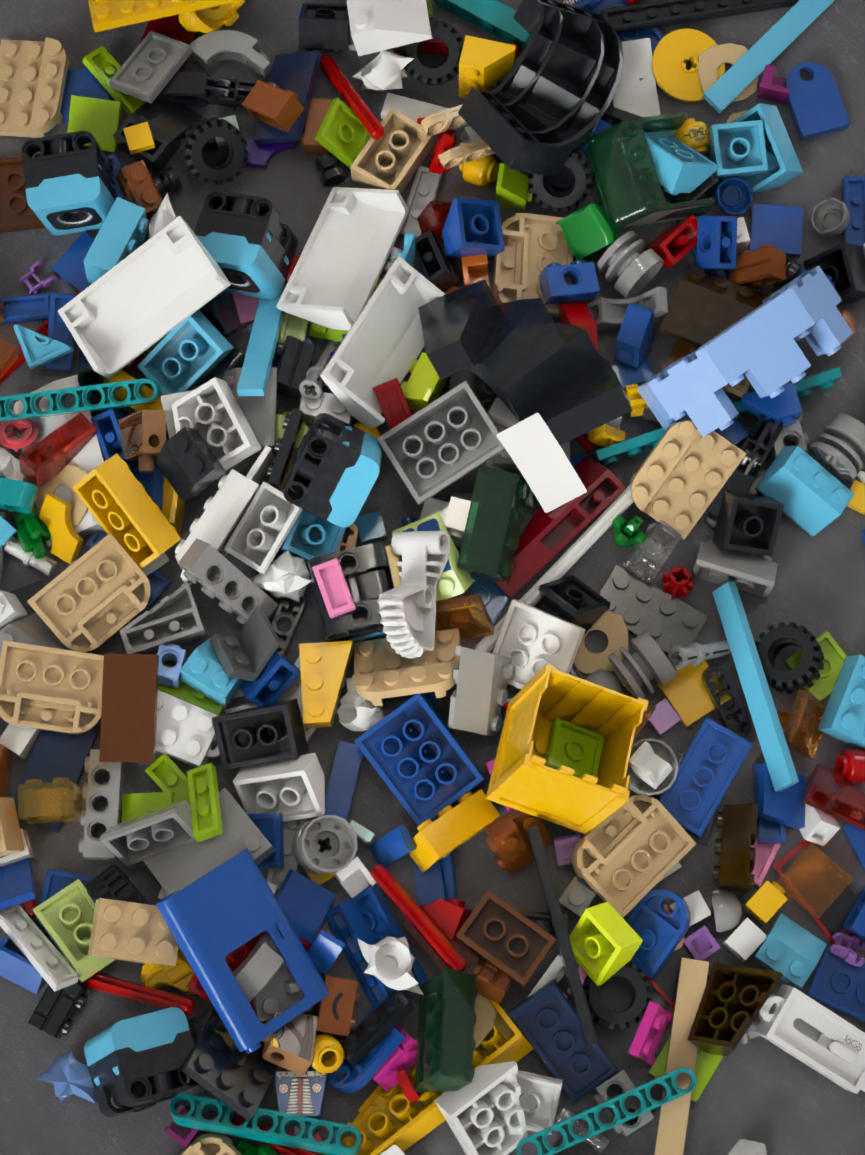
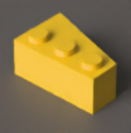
M353 640L299 644L303 724L305 729L332 727L354 649Z
M482 789L475 794H472L471 791L467 792L457 800L459 805L454 808L448 805L437 813L439 816L437 820L432 822L429 818L417 827L419 832L412 838L416 850L409 853V855L422 873L501 816L491 801L486 799V794Z

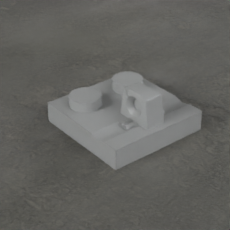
M285 961L262 990L253 998L255 1014L260 1022L270 1020L274 1012H283L298 1002L303 996Z

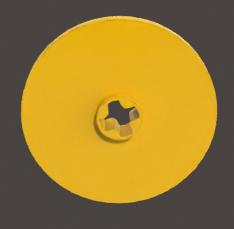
M679 29L664 36L653 52L651 63L653 76L658 86L668 96L678 101L698 102L704 100L702 97L704 91L701 89L697 73L698 57L703 51H706L711 46H716L717 43L705 33L694 29ZM687 61L691 62L692 68L690 70L685 69ZM725 63L721 64L717 69L718 78L725 74Z

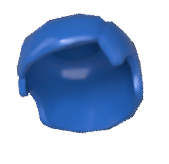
M738 177L724 179L719 183L714 193L715 205L720 212L728 216H738L745 213L753 201L750 186L745 180Z

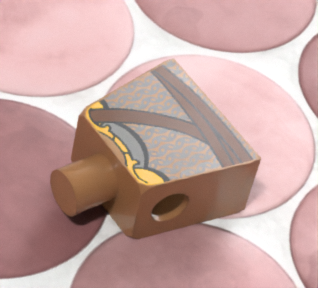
M142 409L118 421L126 460H138L139 473L148 474L155 472L154 458L158 457L166 442V410Z
M274 1012L271 1019L280 1014L281 1012ZM300 1014L263 1039L261 1042H264L262 1053L264 1060L303 1076L312 1063L318 1017Z

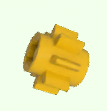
M638 383L625 386V392L633 410L629 412L631 417L642 416L644 408H649L636 389Z

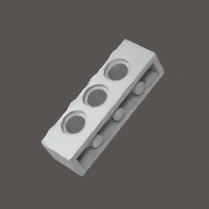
M196 538L177 563L185 570L183 575L195 584L198 581L202 585L201 591L212 599L214 597L220 600L218 605L230 614L234 612L237 615L235 620L243 626L256 607L262 608L267 618H269L278 606L272 598L214 547ZM211 568V572L207 576L208 570Z
M90 749V756L85 758V772H88V783L83 785V799L87 800L86 810L81 812V826L85 827L84 837L79 839V853H83L82 857L86 860L119 861L113 852L101 841V838L96 839L94 837V830L97 826L104 825L107 831L110 827L122 822V794L124 793L126 762H99L100 749ZM102 772H109L110 780L104 785L98 784V776ZM103 798L107 799L108 807L104 811H96L97 801Z

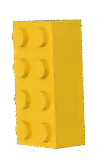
M117 453L93 469L72 487L105 532L112 534L140 569L181 540L175 527L168 522L159 506L153 502L142 483L135 478L129 470L127 463Z

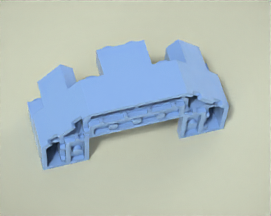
M818 265L792 280L763 300V304L691 354L676 360L636 389L665 432L672 422L674 423L681 419H691L703 437L717 428L722 431L733 424V418L739 414L722 387L728 383L731 387L745 378L744 373L760 398L769 395L772 399L785 390L784 384L790 380L792 383H795L806 376L805 370L811 366L797 345V341L805 337L817 356L825 353L827 356H830L842 348L840 344L853 333L836 307L842 299Z

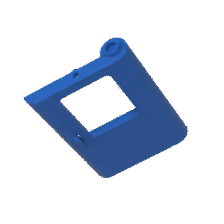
M248 848L242 850V852L188 886L166 896L155 904L239 1052L246 1051L249 1054L262 1046L260 1041L330 993ZM263 931L269 933L303 994L298 1002L265 1024L259 1021L225 961L229 953Z

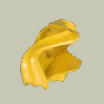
M246 0L182 13L179 15V22L188 32L210 33L218 31L222 26L230 27L239 18L237 10Z
M179 946L176 966L143 965L141 983H144V986L158 990L160 987L171 986L188 994L195 995L194 992L186 989L194 971Z

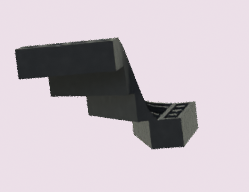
M522 0L513 18L530 35L515 61L516 64L503 82L491 92L472 87L458 114L509 168L539 175L558 176L572 150L581 148L589 142L613 99L621 80L624 63L622 41L613 26L599 13L558 0Z
M482 280L443 295L418 308L426 354L441 380L463 369L475 373L504 402L519 422L535 413H539L559 445L633 411L629 398L610 363L599 355L587 331L571 324L554 323L541 298L521 299L498 304L486 280Z

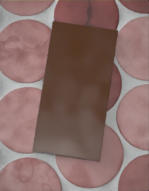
M104 653L99 762L155 763L159 655Z

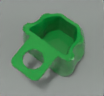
M594 203L556 222V225L559 224L561 226L567 245L577 260L619 239V229L605 213V209L598 207Z

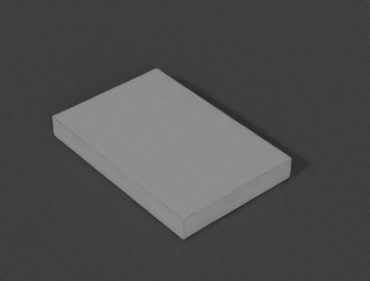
M150 31L109 81L110 87L152 103L193 52L191 45Z

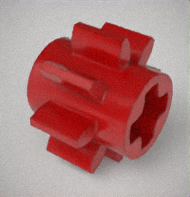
M671 566L669 574H663L662 582L664 586L662 591L668 592L672 599L675 597L685 599L687 591L693 592L695 584L691 581L694 574L689 573L685 566L676 568Z

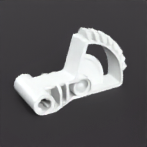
M446 531L395 532L391 541L392 551L396 556H401L402 562H396L398 567H402V572H399L401 585L379 594L377 602L380 605V610L378 611L381 614L380 623L384 625L383 633L387 634L386 639L390 642L391 648H394L401 657L415 659L416 657H421L425 651L434 650L437 583L450 554V539Z

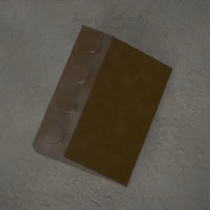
M688 264L668 307V313L665 314L659 332L696 347H701L762 305V301L769 296Z

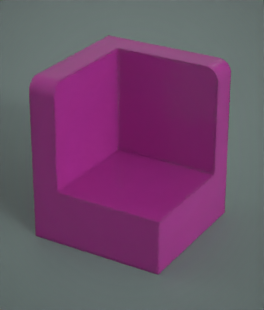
M766 64L757 98L786 105L790 89L784 88L786 79L773 76L775 66Z
M182 1108L179 1114L184 1115L187 1114L189 1111L185 1108ZM174 1121L164 1130L165 1133L185 1148L202 1131L177 1125Z

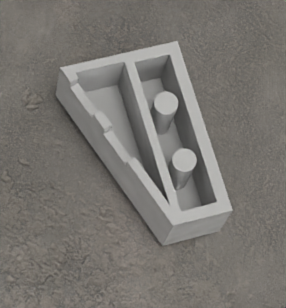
M188 581L182 584L170 596L163 598L155 607L144 612L120 630L127 654H156L160 644L180 646L207 636Z

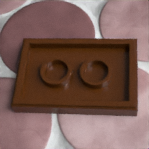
M22 156L0 159V233L46 228L27 203Z

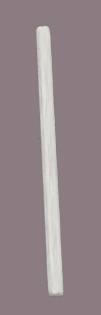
M630 485L519 601L534 607L542 599L538 590L539 586L561 579L607 531L613 524L612 521L618 515L621 516L634 502L631 496ZM506 615L475 646V650L490 653L494 649Z

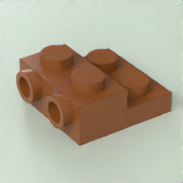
M515 809L484 827L489 836L485 841L493 854L497 852L498 856L494 857L502 872L507 870L511 876L534 862L531 857L532 850L526 832L527 828L539 827L544 847L552 843L541 818Z

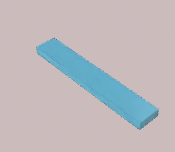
M287 283L284 284L283 290L277 298L273 300L259 299L237 386L238 396L265 395L284 316V311L278 310L276 306Z

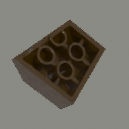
M729 804L723 806V812H717L716 828H721V839L716 838L715 855H720L719 866L714 865L713 882H718L717 889L750 892L754 885L755 874L751 873L754 870L756 851L751 845H754L756 842L758 804Z
M714 963L688 1041L706 1053L728 1057L739 1044L783 974L774 971Z

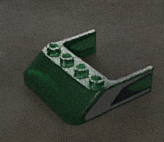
M687 112L627 119L591 136L587 143V152L606 215L614 227L628 228L683 220L692 214L695 218L706 216L715 203L714 198L679 203L667 202L651 157L644 132H676L686 120Z

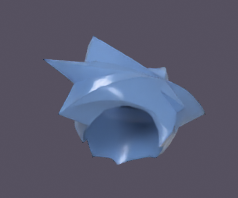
M72 1051L63 1056L58 1055L46 1072L35 1077V1079L53 1083L55 1095L59 1097L61 1103L75 1094L97 1104L88 1065L77 1061Z

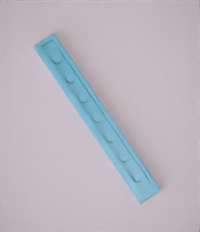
M799 0L702 97L720 114L764 71L766 64L770 65L835 0Z
M728 581L714 590L712 594L775 792L783 791L798 783L799 780L735 581Z

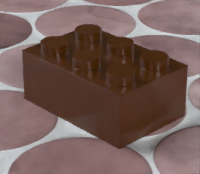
M489 890L456 934L460 941L523 987H526L557 943L556 938Z

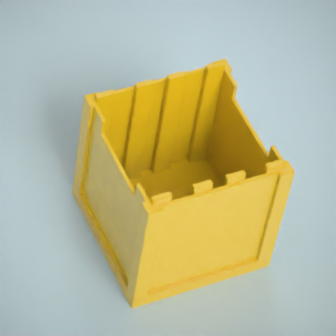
M546 664L508 704L486 799L587 834L628 801L630 775L626 776L633 739L636 727L642 723L643 713L647 711L649 701L640 697L635 699L559 671L557 667ZM556 717L604 735L597 777L584 774L581 778L572 776L575 772L572 768L561 765L556 770L544 766L552 721Z

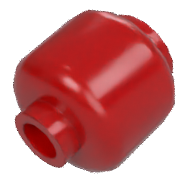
M846 748L836 757L835 772L844 782L865 783V748Z

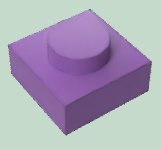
M705 925L684 939V944L696 960L703 961L721 948Z

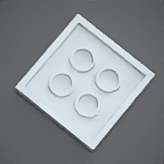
M512 599L492 654L513 658L514 670L512 677L508 679L507 683L522 689L546 664L555 666L557 670L569 674L586 629L519 600Z

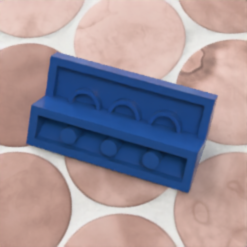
M377 884L368 887L354 898L338 904L329 910L325 916L335 937L345 943L342 950L374 1010L395 989L384 985L375 975L364 973L369 964L361 952L358 939L372 945L387 936L395 938L405 937ZM408 942L409 950L415 957L411 971L418 982V986H421L429 981ZM401 990L405 993V995L411 992L408 990Z

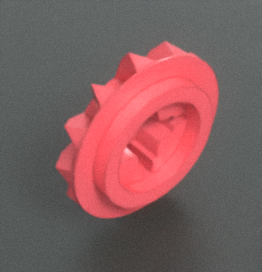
M32 419L3 422L0 425V445L4 446L6 450L13 449L17 453L21 448L28 450L30 444H36L39 431L37 424ZM14 430H16V432L22 435L23 437L18 438L17 436H14Z

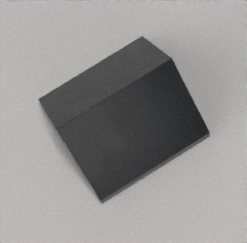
M574 575L542 584L538 589L547 607L566 621L586 629L585 633L611 605L608 600Z

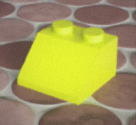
M423 352L419 360H413L409 369L411 376L408 382L403 381L401 384L408 406L415 412L420 411L438 399L448 377L443 380L440 379L427 354Z
M608 901L585 909L569 936L575 961L597 986H601L627 964L643 942L641 937Z

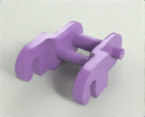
M39 260L29 267L31 271L26 275H22L19 280L21 285L25 284L30 289L29 295L38 294L43 288L47 290L52 286V281H58L56 275L51 276L46 281H41L36 275V272L39 271V266L43 267L45 265L43 260ZM33 277L39 283L35 287L29 281Z
M841 932L834 933L833 940L836 943L831 945V953L844 958V962L851 965L862 966L864 964L863 957H860L858 961L856 960L857 953L853 952L851 947L863 951L865 950V941L860 945L861 938L853 935L851 937Z

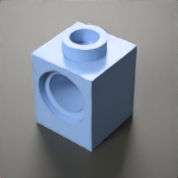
M160 644L157 655H159L158 684L179 689L181 682L180 669L186 662V650L175 644H167V646ZM166 661H174L177 663L174 667L171 668L165 667L163 665Z

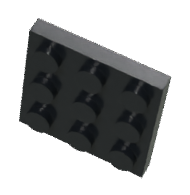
M214 1008L181 1071L248 1121L254 1117L278 1065L266 1061L262 1057L264 1042H261L262 1046L252 1053L247 1054L246 1051L239 1052Z

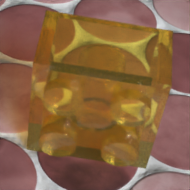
M53 778V783H42L41 779H29L25 781L26 784L18 785V818L27 824L81 821V788L73 781H69V778Z

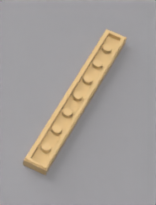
M681 958L665 1074L678 1068H688L693 1073L695 1071L698 1047L688 1041V1037L706 987L709 968L708 961ZM684 1072L679 1073L676 1076V1085L680 1089L687 1088L690 1084L688 1074ZM663 1088L662 1098H663L664 1095H665V1090H664V1088ZM692 1091L661 1105L654 1155H683Z

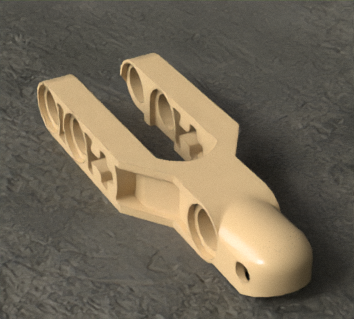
M462 105L433 113L424 118L421 126L426 135L433 136L468 125L458 114ZM480 138L467 144L462 142L459 146L451 148L443 154H438V158L444 169H448L495 154V152Z

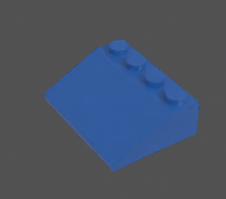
M424 693L413 695L354 740L418 826L429 818L432 819L442 809L452 804L483 781L486 776Z

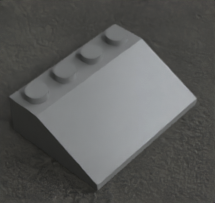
M466 380L377 438L418 505L505 449L496 436L499 433L498 429Z
M226 787L219 792L223 834L199 843L194 841L143 860L168 895L188 886L246 848L250 851L257 866L276 850Z

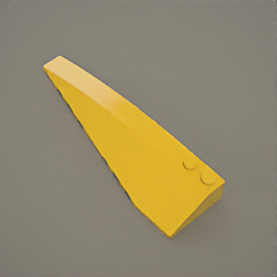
M488 998L496 1010V1018L493 1028L478 1048L465 1056L449 1054L440 1048V1067L438 1069L428 1070L424 1066L423 1054L419 1062L407 1071L414 1077L422 1098L413 1103L410 1102L403 1093L399 1083L392 1087L389 1092H386L380 1085L376 1087L358 1111L360 1113L352 1123L348 1122L346 1124L356 1127L361 1134V1150L357 1155H380L394 1144L404 1152L446 1120L435 1103V1099L478 1066L512 1061L517 1063L534 1049L499 1003ZM467 1010L457 1011L450 1020L451 1029L455 1032L465 1031L471 1025V1013ZM423 1032L415 1039L422 1048ZM345 1137L341 1141V1144L345 1147H351L356 1143V1140L352 1137Z

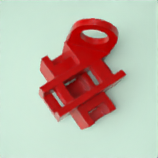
M418 118L417 123L421 124L424 118ZM454 129L437 134V142L428 163L430 165L428 172L442 174V171L450 172L451 168L444 169L438 154H443L445 151L456 147Z

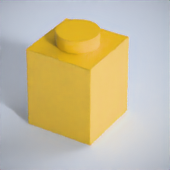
M767 880L742 907L764 925L788 898L784 896L785 890L775 881L770 883Z

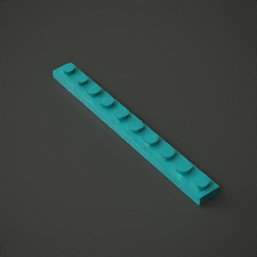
M836 367L795 382L794 385L798 398H804L813 394L812 390L819 387L823 391L836 386V381L842 377L840 368ZM740 401L732 403L739 413L735 416V419L739 420L740 415L748 411L741 408ZM660 428L596 450L593 454L594 459L597 463L603 462L604 466L618 462L619 456L628 454L629 457L643 453L642 448L651 445L654 449L664 435L665 430Z

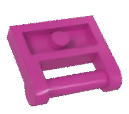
M650 1001L628 1053L639 1061L653 1066L656 1060L654 1057L668 1022L671 1023L673 1020V1014L662 1006Z

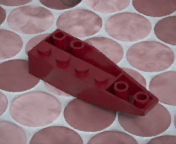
M586 456L574 469L587 492L548 513L544 512L541 505L538 507L492 579L510 599L606 510L627 488L608 468Z

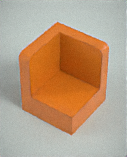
M487 254L461 257L463 286L486 280L489 286Z

